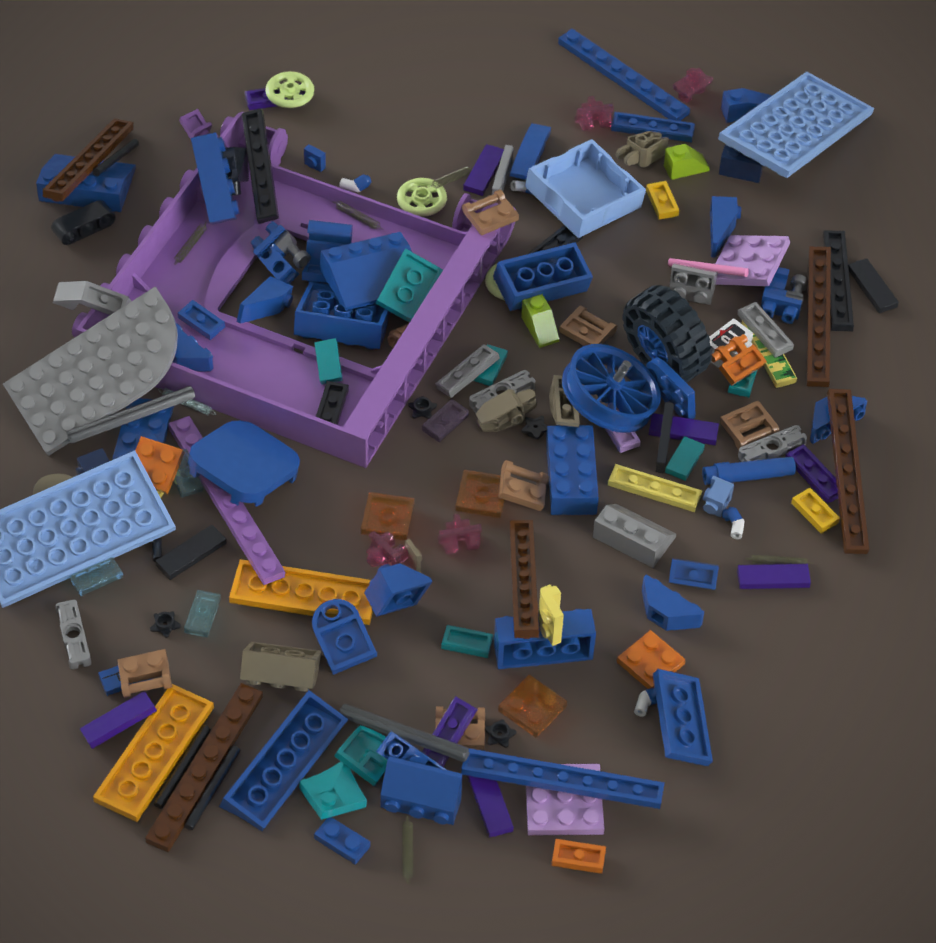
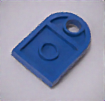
M655 357L649 361L646 367L658 383L661 398L665 402L673 403L674 410L680 417L694 419L696 417L695 391L662 359Z
M333 599L324 602L316 609L312 618L313 631L333 675L377 657L375 647L354 605L345 600ZM331 608L339 611L338 615L333 618L327 617L325 613Z

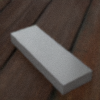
M505 145L493 183L492 195L497 190L504 191L513 162V146Z
M757 302L738 310L737 315L775 358L793 350L794 344Z
M483 344L436 382L437 389L452 398L500 359L499 354Z

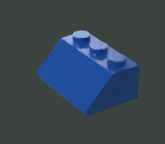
M389 756L381 790V808H385L393 813L409 814L414 818L434 820L438 824L454 825L461 803L462 774Z

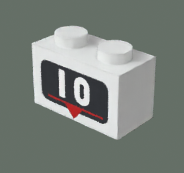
M733 318L710 336L712 353L719 346L727 345L730 339L735 336L739 337L742 334L748 338V342L744 343L747 348L752 345L753 332ZM734 350L730 352V355L732 357L738 354V352ZM718 360L713 364L719 368L724 362Z

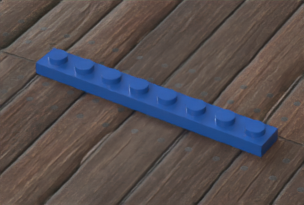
M570 29L558 38L559 45L669 120L681 121L690 114L688 106L574 29Z
M468 748L470 752L469 757L463 762L461 768L462 775L656 809L661 808L664 782Z

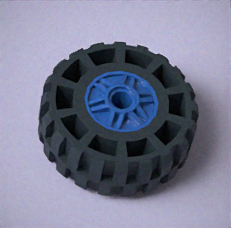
M654 285L626 303L622 315L624 331H626L627 339L631 343L635 354L638 355L645 366L649 361L658 357L665 361L686 383L708 368L712 359L710 337L696 311L692 309L685 298L683 299L678 292L671 290L667 286Z

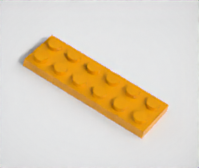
M241 559L239 561L229 596V603L313 616L316 609L324 602L341 599L354 605L363 623L370 625L373 609L364 592L371 580L282 566L285 570V577L263 585L250 562ZM331 608L326 611L325 615L333 618L338 615L339 611Z
M172 684L171 688H167L155 706L157 711L147 717L94 794L93 801L138 822L214 709V702Z

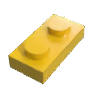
M667 181L646 184V192L659 220L679 216V208Z
M811 488L792 498L791 504L821 534L839 523L840 517Z

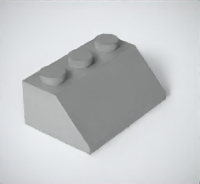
M618 504L606 505L594 521L593 538L652 568L655 567L677 535Z

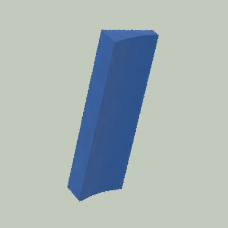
M308 690L228 791L219 807L242 818L262 832L299 785L300 780L306 776L343 728L348 718Z

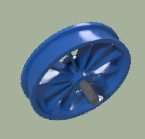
M590 344L581 347L575 352L571 362L566 366L562 374L563 390L573 407L586 419L607 430L622 433L638 431L646 426L651 415L660 404V389L652 373L638 359L613 346ZM627 377V378H629L631 381H626V382H625V379H624V378ZM597 394L599 398L596 400L591 395ZM602 401L603 403H608V407L601 404L600 402Z

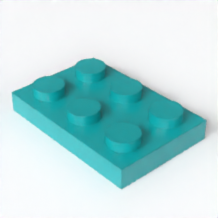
M405 248L375 304L410 323L443 269Z

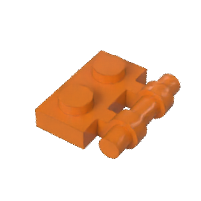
M744 334L730 339L727 345L719 346L711 354V361L713 363L718 360L724 362L718 369L731 386L764 366L767 362L754 344L748 348L745 346L744 343L748 342V338ZM733 350L738 352L734 357L730 355V352Z

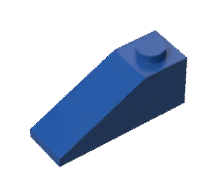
M744 88L723 91L721 111L727 123L735 122L773 95Z
M712 196L710 206L711 257L717 256L735 229L736 220L741 218V206H737V197Z
M270 276L240 304L237 322L241 324L279 314L291 305L293 301V295H291L293 286Z

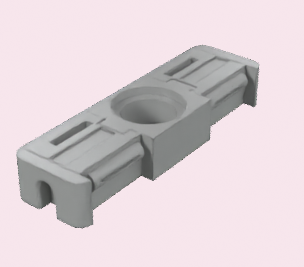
M527 370L520 371L469 397V406L477 413L485 402L498 395V391L512 389L515 393H519L531 388L535 390L536 381L533 377L530 378V373Z
M794 425L740 447L738 458L741 462L777 458L786 454L790 449L802 444L806 445L807 436L805 433L801 434V428L798 425ZM775 444L778 446V449L771 450L766 445Z
M69 600L57 603L56 612L59 614L61 622L60 628L65 650L67 649L70 669H78V665L82 664L83 667L90 666L91 658L77 601ZM72 630L80 632L76 638H69L67 634Z

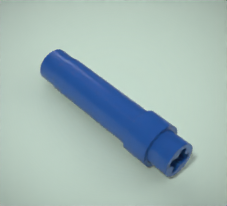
M793 457L737 463L722 462L714 463L713 466L703 467L702 475L705 485L711 484L713 476L733 483L795 475L796 465Z

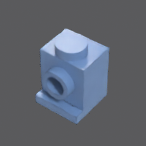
M713 476L710 488L706 489L703 496L705 501L704 511L721 517L723 510L727 508L732 499L734 484Z

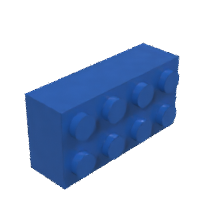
M216 132L192 137L191 142L209 222L214 225L237 220L236 214H240L237 201H233L232 193H235L233 181L228 179L227 173L231 171L228 159L223 158L222 154L223 151H226L223 138L219 137Z
M576 242L499 261L493 274V278L510 311L521 309L522 300L543 294L548 302L586 292L593 278Z
M579 425V427L547 426L546 449L551 515H597L599 497L593 425Z
M575 609L573 611H563L561 643L554 646L551 645L548 638L545 639L540 631V623L539 638L523 639L514 638L513 617L503 616L495 618L494 650L497 668L507 669L593 660L596 630L592 610Z

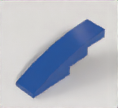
M531 123L510 172L511 177L527 179L529 168L540 162V157L545 150L546 141L551 133V127Z

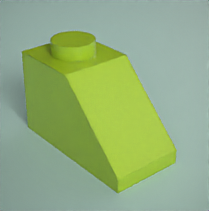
M686 144L665 149L664 168L671 180L710 171V167L703 155Z
M543 294L522 300L521 318L538 347L541 348L559 342L553 313Z

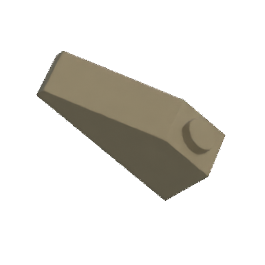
M554 375L549 393L550 411L556 425L579 427V412L565 395L562 386V376Z

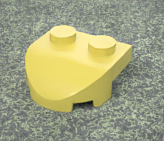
M550 584L540 589L539 623L543 637L545 639L548 638L551 645L554 646L561 643L564 614L560 609L561 592L557 586H551Z

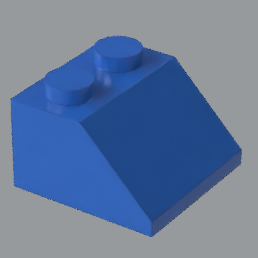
M401 563L392 566L386 564L377 570V574L369 582L370 584L364 594L377 617L417 605L433 581L430 577Z

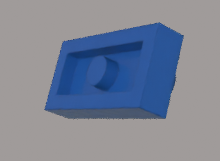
M194 300L190 301L177 313L178 319L209 340L213 339L225 328L223 320Z
M672 558L669 583L715 590L719 565Z
M332 817L327 818L314 833L315 840L355 865L370 848L369 840Z

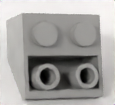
M675 263L672 265L669 287L671 290L678 292L683 299L711 305L716 286L717 272Z

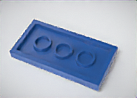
M138 398L137 400L126 406V409L150 401L152 399ZM174 406L121 425L112 460L136 450L141 436L165 444L169 429L168 423L171 421Z
M657 669L653 673L665 758L709 766L713 759L699 678Z

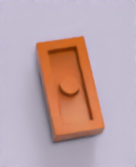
M556 839L552 866L602 874L606 846Z

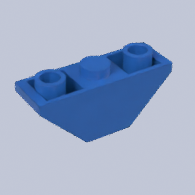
M176 323L178 340L173 363L194 371H212L214 369L212 353L207 348L203 349L193 336H188L181 326Z
M852 396L854 420L858 421L865 415L867 400L862 397ZM827 397L815 404L810 442L812 444L820 439H826L831 434Z
M647 574L643 577L642 596L647 619L666 631L700 628L702 626L704 611L697 604L684 599L678 592L662 585L659 580L653 579Z
M390 731L376 751L387 760L390 756L447 770L392 731Z

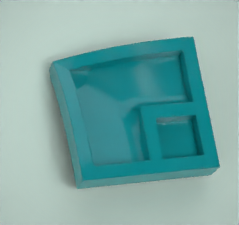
M360 725L338 749L334 757L375 786L386 770L387 759L376 752L386 736Z
M341 761L322 773L300 780L299 789L321 820L366 808L367 799L359 788L351 769Z

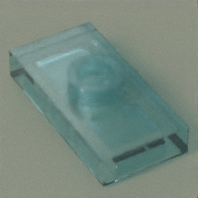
M183 449L185 454L174 478L181 498L202 492L204 489L199 476L194 478L190 474L188 464L189 453L187 449Z
M113 557L70 575V581L80 596L123 578V572Z
M197 590L184 626V633L208 637L221 600V594Z

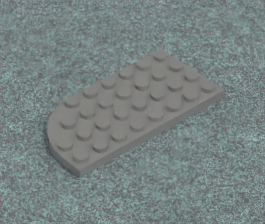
M153 287L3 383L48 456L70 443L66 433L68 430L117 413L152 390L162 380L173 362L177 349L178 335L174 316L157 288Z

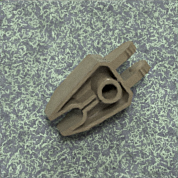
M653 131L629 136L627 145L618 148L615 157L619 160L624 159V163L628 166L647 167L662 158L665 154V149L668 148L669 138L662 137L661 133Z
M508 389L485 402L476 413L477 422L482 431L498 432L521 424L525 420V414L537 407L535 391L527 389L515 393L514 390Z

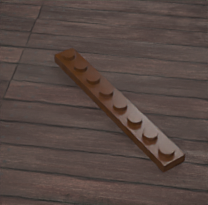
M114 118L42 189L43 197L57 202L64 201L93 169L134 130L133 122Z
M809 246L807 386L829 387L831 247Z
M829 389L827 400L844 553L867 554L869 552V542L852 394L850 389Z
M511 520L510 542L514 638H539L533 520Z
M240 683L145 837L147 844L169 853L184 828L188 817L263 698L262 691Z

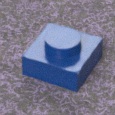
M308 144L304 148V164L322 172L326 168L325 152Z

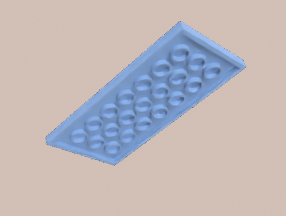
M805 72L721 131L718 140L738 150L743 155L754 159L762 166L777 172L778 175L788 178L871 116L874 108L809 72Z
M135 450L0 509V604L2 608L176 530L174 522Z

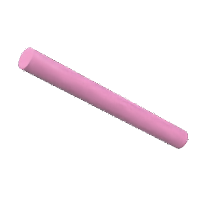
M673 258L668 260L669 267L676 263L728 275L747 277L749 273L748 268Z

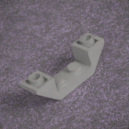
M88 281L59 282L53 300L54 304L73 311L78 304H82L109 315L132 302L126 295Z

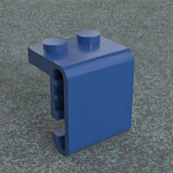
M309 220L307 230L309 240H307L306 252L311 256V260L302 271V280L328 283L320 272L321 250L351 244L353 225Z

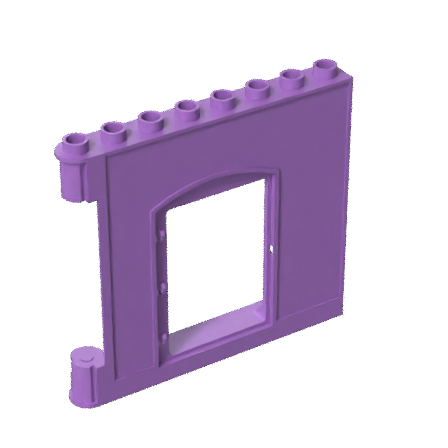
M244 112L238 113L235 117L228 116L224 120L220 137L224 140L225 148H246L241 114ZM266 126L279 219L272 220L278 225L281 224L292 236L305 241L309 240V233H307L309 220L353 225L352 243L401 232L413 253L443 269L383 365L371 369L340 357L343 381L336 383L348 384L349 391L338 425L316 417L326 384L321 385L315 347L248 322L240 324L237 322V318L219 311L257 258L253 252L254 248L251 245V241L256 236H260L265 240L270 235L265 229L272 221L259 224L256 218L250 170L249 181L240 182L241 195H232L233 201H237L240 214H236L237 220L214 225L209 222L198 169L196 168L195 171L187 170L182 177L180 191L175 198L167 197L164 200L157 222L154 226L146 225L142 229L136 250L132 255L124 254L118 263L115 278L110 284L102 283L100 286L126 295L131 301L156 287L170 308L175 322L181 326L188 336H193L203 349L207 348L212 353L214 367L212 371H194L172 362L166 375L155 386L156 388L164 390L167 388L171 391H177L191 386L195 393L193 400L207 405L206 407H212L213 410L242 421L250 422L265 430L366 468L483 282L488 270L493 266L508 242L515 222L481 236L462 210L463 204L477 201L471 199L470 194L465 193L461 197L455 210L451 228L280 167L279 164L287 147L288 134H286V130L283 128L275 130ZM340 201L350 206L347 210H350L351 207L361 212L360 215L363 213V216L365 214L374 219L372 223L375 220L380 222L377 224L380 227H377L376 230L364 223L365 220L359 221L361 217L355 219L353 215L349 216L340 210L342 207L337 209V204H340ZM494 203V204H491V205H489V206H486V207H484V208H482V209H479V210L475 211V213L477 214V213L482 212V211H484V210H486V209H489V208H491V207H494V206L498 205V203ZM200 224L205 225L204 229L206 228V231L180 263L179 257L175 256ZM194 300L225 322V328L213 339H207L178 319L177 313L190 301ZM91 308L88 314L81 312L76 317L72 327L73 337H77L110 315ZM294 348L302 350L303 354L294 351Z

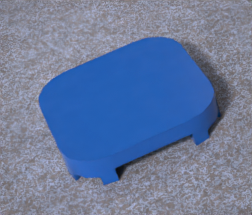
M241 420L228 422L196 442L190 449L188 460L190 474L194 478L199 475L204 476L231 495L230 502L237 506L239 502L254 503L255 507L263 504L264 497L285 482L293 483L297 478L300 463L298 454L292 448L260 427Z

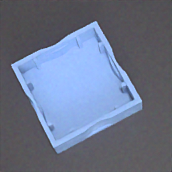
M593 139L571 148L560 156L550 158L529 168L525 187L578 238L641 208L646 191L627 171L619 167L611 156Z

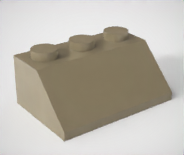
M250 642L243 650L240 679L246 680V683L251 685H260L261 682L270 683V686L274 688H284L287 685L294 686V689L298 691H308L309 688L313 689L316 684L322 651Z

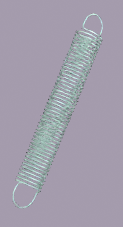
M165 388V390H166L165 395L168 394V393L174 392V391H171V390ZM189 401L181 403L199 412L200 410L210 413L207 410L212 411V407L208 406L206 408L207 405L202 407Z

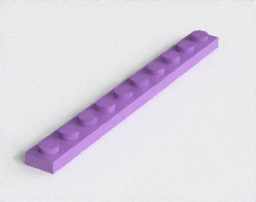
M190 416L168 424L170 432L179 447L184 450L187 460H189L191 447L203 437ZM199 475V480L262 584L266 585L284 578L285 570L243 502H239L238 506L231 503V495L204 476Z

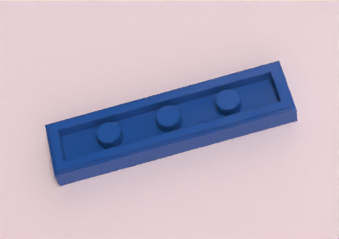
M614 112L611 131L630 134L653 131L661 133L662 137H667L671 140L691 143L695 129V123Z

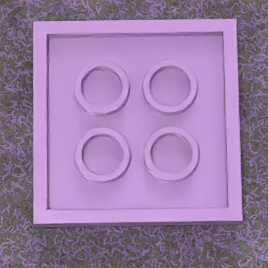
M730 235L715 264L748 268L749 273L747 277L717 273L716 285L769 286L790 245L789 237Z
M561 764L600 771V764ZM526 786L528 835H604L602 799Z

